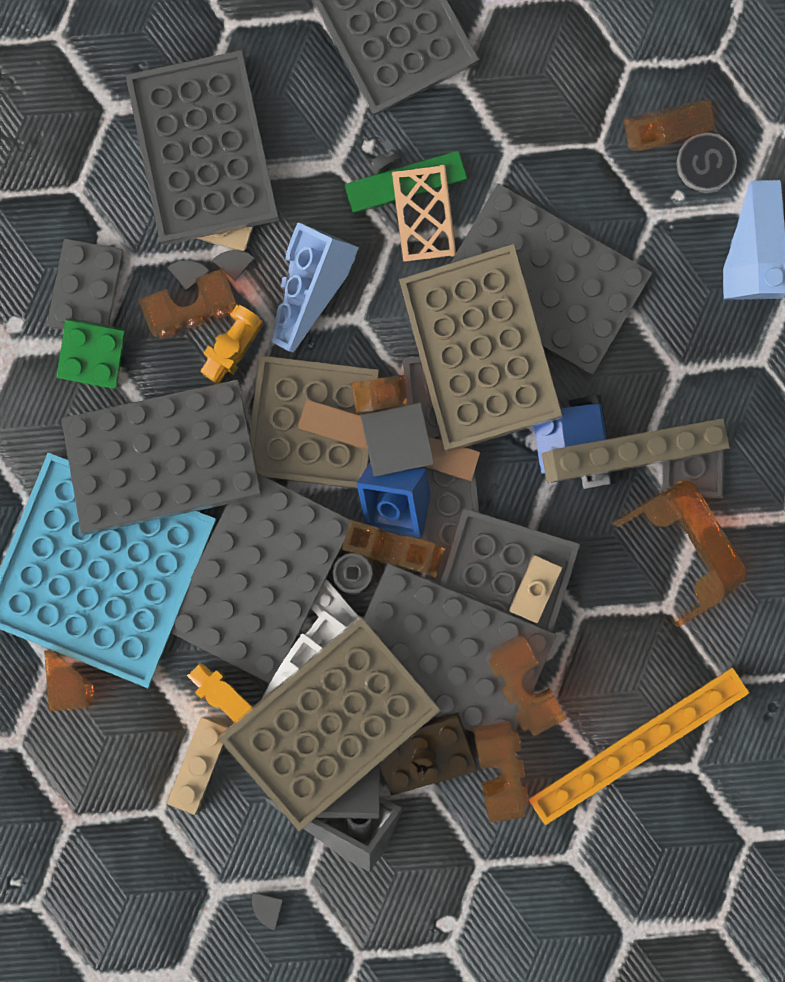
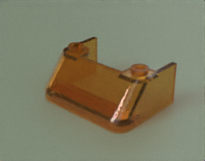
M677 481L610 521L613 527H620L643 512L652 524L659 527L668 526L679 520L710 572L700 577L695 583L694 594L698 602L670 619L672 624L677 627L682 626L721 602L740 586L746 578V568L698 488L690 481Z

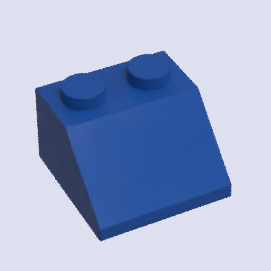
M601 404L561 408L563 418L534 426L541 474H545L541 453L552 449L607 440Z
M370 462L357 481L366 530L421 539L431 493L427 470L413 468L374 477Z

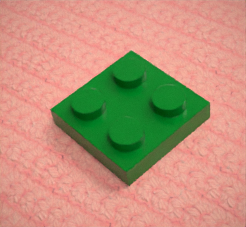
M66 318L56 378L116 389L126 329Z

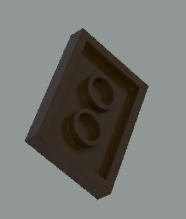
M459 713L427 721L379 763L391 796L478 771V764Z

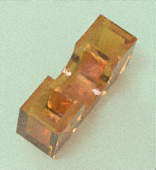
M224 268L195 278L199 288V296L196 302L188 307H180L174 304L167 289L138 299L152 336H159L160 339L168 338L177 333L176 329L187 325L190 329L204 324V319L215 315L216 318H221L231 314L232 308H235L237 303Z
M350 520L342 547L343 550L349 553L359 554L367 559L385 564L390 563L397 567L436 578L444 548L435 543L410 536H400Z
M522 634L489 650L492 658L487 661L496 677L502 675L506 683L502 690L509 704L516 702L520 710L516 717L523 731L530 729L532 735L535 736L566 720L550 688L538 694H531L523 689V675L527 670L538 665Z
M510 722L473 728L480 768L496 767L503 770L498 778L482 782L489 823L525 817L524 805L529 804L526 786L521 787L520 778H525V771L522 759L517 760L516 751L521 750L518 732H512Z

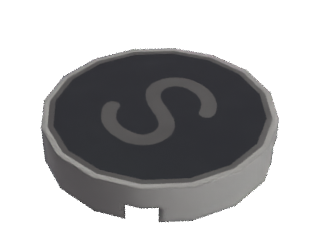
M701 133L694 135L684 143L679 151L676 165L678 175L685 185L699 192L710 193L720 190L729 183L735 174L737 159L735 150L726 139L717 134Z

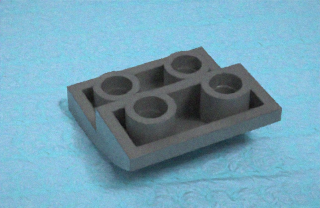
M420 402L361 414L374 477L434 464Z

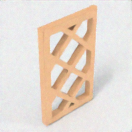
M445 165L392 172L403 262L444 256L454 257L456 248ZM440 173L442 188L438 193L424 183L429 174ZM416 175H423V176L421 177V179H419ZM409 176L417 184L406 197L401 193L399 178ZM420 186L435 196L425 210L410 200ZM437 200L444 204L446 219L442 224L428 214ZM407 203L421 214L411 228L404 222L403 208ZM424 217L438 227L429 241H426L414 231ZM441 231L448 235L449 250L439 251L431 245ZM410 235L425 245L419 254H408L407 239ZM428 248L433 251L425 253Z

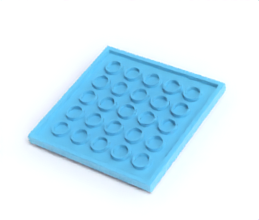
M47 453L0 568V629L149 688L190 585L191 576L206 548L217 519L194 511L83 536L80 530L69 461Z

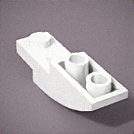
M323 611L306 635L302 633L274 675L263 698L341 633L346 626L326 611Z

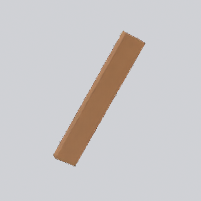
M306 399L298 425L299 430L368 450L360 415ZM428 436L434 464L423 466V468L471 482L480 452L465 447L446 452L442 440Z

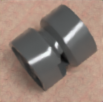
M355 553L345 554L334 565V581L344 593L360 594L371 584L373 577L372 567L362 555Z

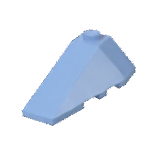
M781 180L750 181L723 268L724 300L783 299L785 297V223Z
M297 223L286 253L285 260L290 261L288 276L282 278L281 287L285 288L283 303L277 308L273 343L290 352L296 350L348 276L359 247L305 224Z

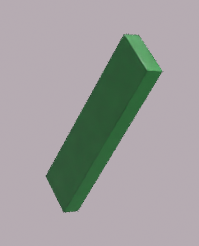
M459 151L344 184L352 213L356 214L396 202L392 172L437 167L444 164L448 186L467 181ZM440 173L429 174L424 183L433 190L441 189ZM416 175V176H417L419 179H421V177H422L423 175ZM409 176L399 178L401 193L407 197L417 182ZM420 186L412 197L427 193L428 191Z

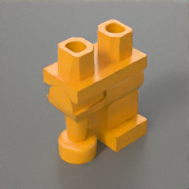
M236 305L230 314L236 322L227 334L218 335L215 338L214 349L208 346L204 352L208 360L200 372L216 384L221 383L227 372L232 375L235 374L238 369L236 364L243 358L264 325L259 316L241 305Z
M200 663L188 675L199 687L195 693L201 699H206L213 707L221 708L234 723L253 708L232 685L223 681L226 676L221 671L216 670L213 673L203 663Z

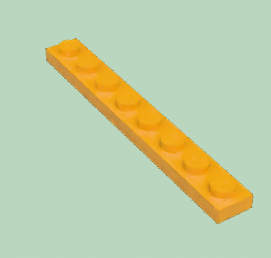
M730 668L528 800L544 825H547L749 694L735 670Z

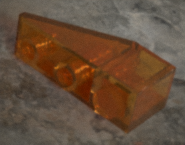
M710 99L624 118L628 147L636 152L664 146L715 129Z

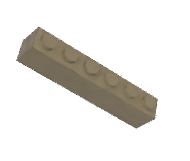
M723 418L552 449L541 453L548 484L715 453L730 447Z

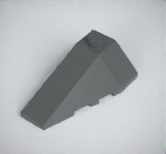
M267 795L266 801L273 807H275L277 810L282 812ZM379 796V819L315 817L303 829L344 859L370 872L386 850L402 808Z

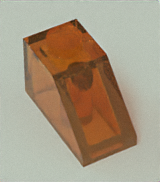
M404 375L352 383L356 413L408 405Z
M44 650L49 711L89 708V702H93L92 683L87 684V678L57 652Z

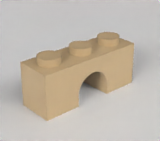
M204 717L200 718L166 804L193 815L198 814L208 789L212 772L224 748V744L218 737L229 727Z

